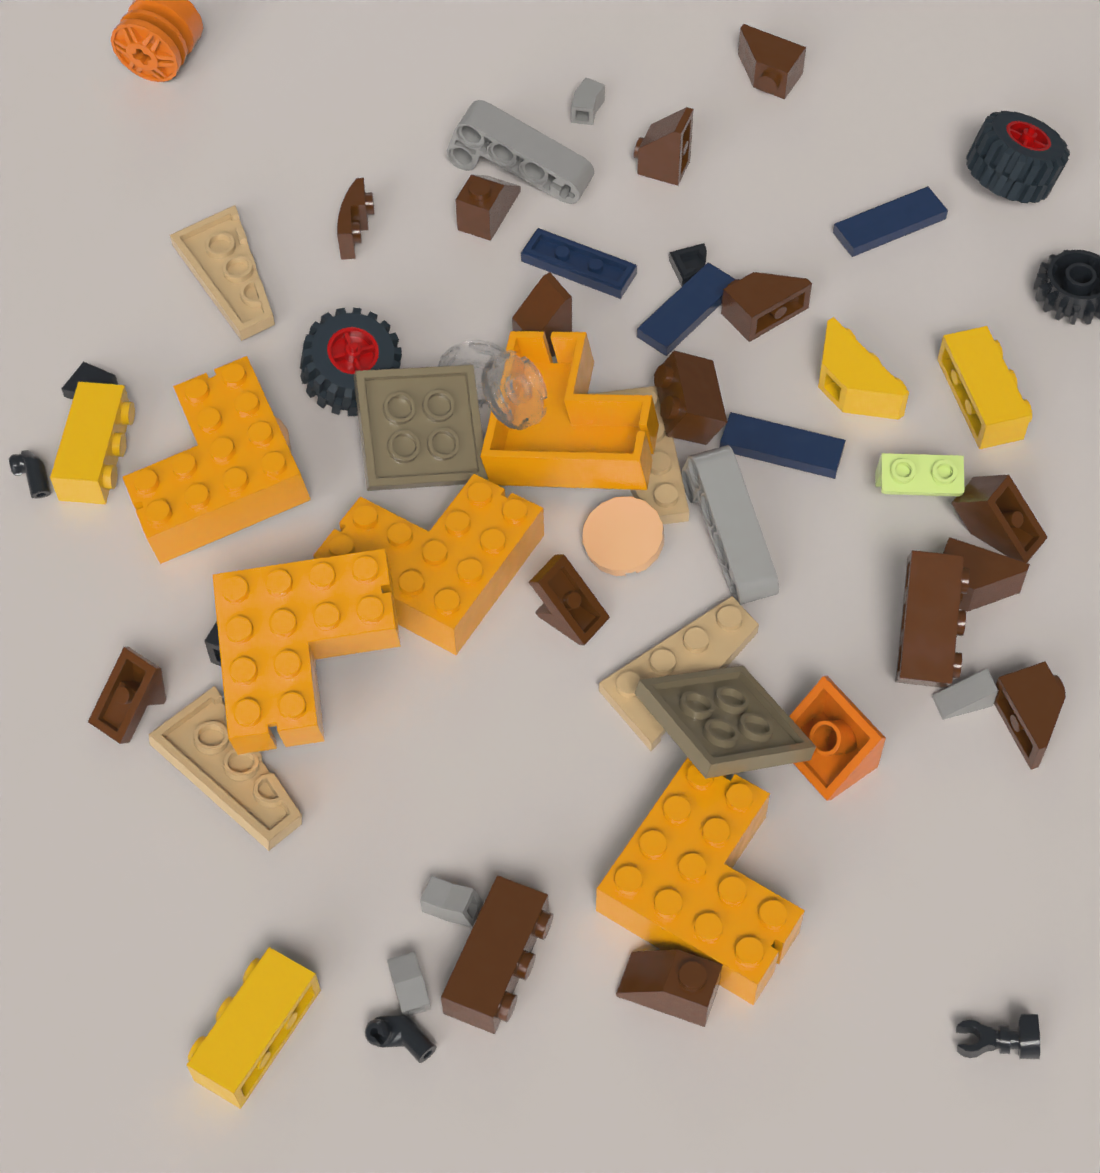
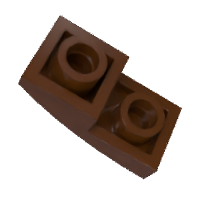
M364 178L355 179L341 204L337 223L341 260L356 259L355 243H362L361 231L369 230L368 215H374L373 193L365 192Z

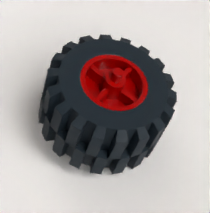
M1015 111L993 112L990 116L986 117L966 156V165L971 170V175L983 187L992 191V193L1020 203H1038L1040 200H1045L1050 194L1069 160L1070 151L1067 149L1068 145L1065 140L1044 122Z
M353 307L352 313H346L345 308L336 309L335 316H332L329 312L322 315L320 323L315 321L311 325L309 334H306L300 362L302 384H307L306 392L310 398L318 396L317 405L323 409L326 405L332 406L331 413L337 415L340 414V410H347L348 416L357 415L354 385L355 371L400 369L402 350L401 347H397L399 339L396 332L389 334L390 325L385 320L379 323L376 321L377 314L370 311L368 316L361 314V308Z

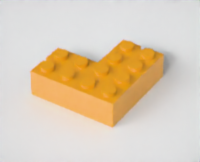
M510 331L480 456L489 481L501 486L647 490L653 462L651 454H654L659 429L652 395L588 394L594 359L586 332H552L551 341L558 362L553 363L545 332Z
M247 356L214 369L216 375L211 378L208 377L207 373H204L173 386L198 445L122 477L145 536L160 564L311 500L301 473Z
M473 474L431 530L427 531L360 496L339 522L341 532L334 529L314 553L313 558L317 559L385 548L391 568L394 605L398 625L457 655L544 537V508L514 493H511L506 498L504 488Z
M385 548L213 574L228 739L238 755L277 749L276 739L269 728L277 726V732L285 747L325 741L316 659L401 647L394 605L391 568Z
M687 757L596 888V911L660 950L679 949L722 964L719 985L754 1005L772 977L776 963L780 964L799 934L805 910L733 869L766 818L770 793L736 774L731 781L726 778V775L705 779Z

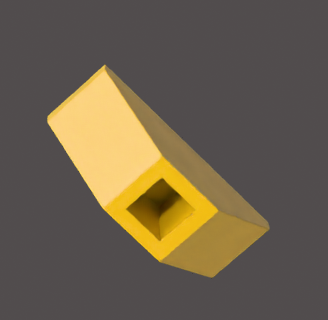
M834 317L827 321L818 388L844 413L897 420L903 417L909 396V391L905 384L899 378L894 377L881 364L879 358L874 353L868 352L857 341L850 329L844 328Z

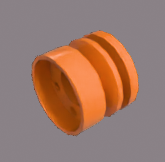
M134 0L128 12L121 18L120 23L112 32L111 44L113 51L121 63L136 75L154 82L169 81L176 76L180 66L184 64L187 54L193 50L201 38L203 32L202 19L194 5L188 0Z

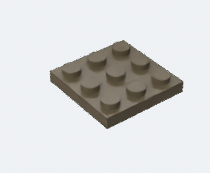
M473 365L355 371L354 385L367 491L465 485L473 474L488 480L480 457L484 442Z
M744 666L639 680L635 695L705 779L809 761L816 749L814 743Z

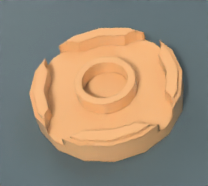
M631 496L615 497L601 503L589 514L583 526L582 542L590 561L599 570L614 576H626L625 573L635 571L639 573L646 570L658 559L664 546V527L657 511L646 501Z

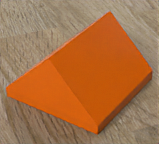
M823 676L789 717L816 746L811 760L793 764L818 792L829 801L878 767L886 737L828 676Z

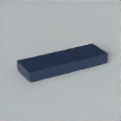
M927 186L834 224L833 233L851 257H854L945 220L948 209Z
M537 228L521 252V262L619 299L623 297L637 275L636 264Z
M708 262L637 328V338L667 356L722 304L723 289L736 279Z
M730 412L720 441V447L729 445L735 455L835 479L846 440Z

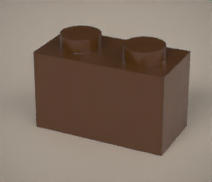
M674 350L663 364L658 366L654 373V384L657 388L661 407L660 414L663 418L666 436L707 445L727 423L714 361Z

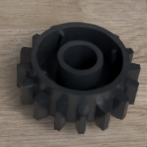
M1063 250L1058 255H1050L1048 263L1042 262L1033 289L1037 290L1035 300L1045 301L1043 311H1056L1055 319L1058 321L1067 316L1072 325H1075L1077 318H1082L1087 325L1091 324L1093 316L1100 319V256L1086 250Z

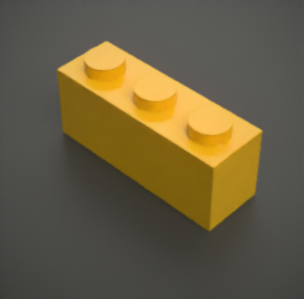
M987 326L943 335L937 360L978 448L984 449L1024 440L1028 424L1032 421V409L1029 401L1022 398L1017 388V378L1014 371L1008 369L1003 359L1000 342L993 339Z
M78 382L50 476L59 501L106 504L110 489H115L118 479L116 467L118 458L123 457L126 451L125 433L127 425H132L135 417V406L133 402L129 401L125 385Z
M268 947L261 959L255 958L250 963L243 976V985L234 997L229 996L224 1000L216 1014L217 1022L207 1036L203 1035L196 1040L188 1054L189 1062L186 1066L193 1080L240 1109L321 991L316 973Z

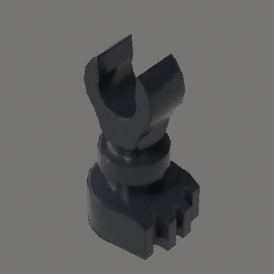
M1021 1014L1017 1030H1010L1009 1025H999L998 1030H995L974 1020H965L957 1025L956 1033H971L979 1039L973 1045L960 1044L957 1046V1052L963 1057L975 1058L985 1052L999 1049L1000 1054H1010V1049H1018L1019 1059H1040L1038 1014Z

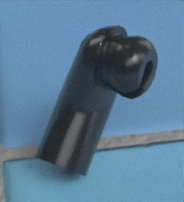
M23 450L21 454H13L9 457L10 468L15 476L26 473L31 498H44L51 494L46 467L39 457L28 450Z
M405 1015L376 1017L365 1028V1037L370 1044L382 1048L405 1047L419 1063L430 1058L437 1048L410 1017Z

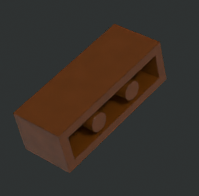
M912 550L907 557L895 683L948 688L952 684L953 678H960L962 653L955 652L957 636L964 635L966 624V611L959 610L960 594H967L970 580V569L963 568L964 556Z
M497 875L441 995L443 1014L492 1034L496 1033L501 1020L509 1021L518 998L513 992L519 979L526 981L529 977L536 958V954L531 953L537 938L542 940L546 938L553 921V913L549 912L548 894Z

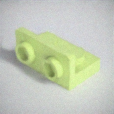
M882 453L875 471V486L881 487L883 494L962 496L965 491L964 456Z

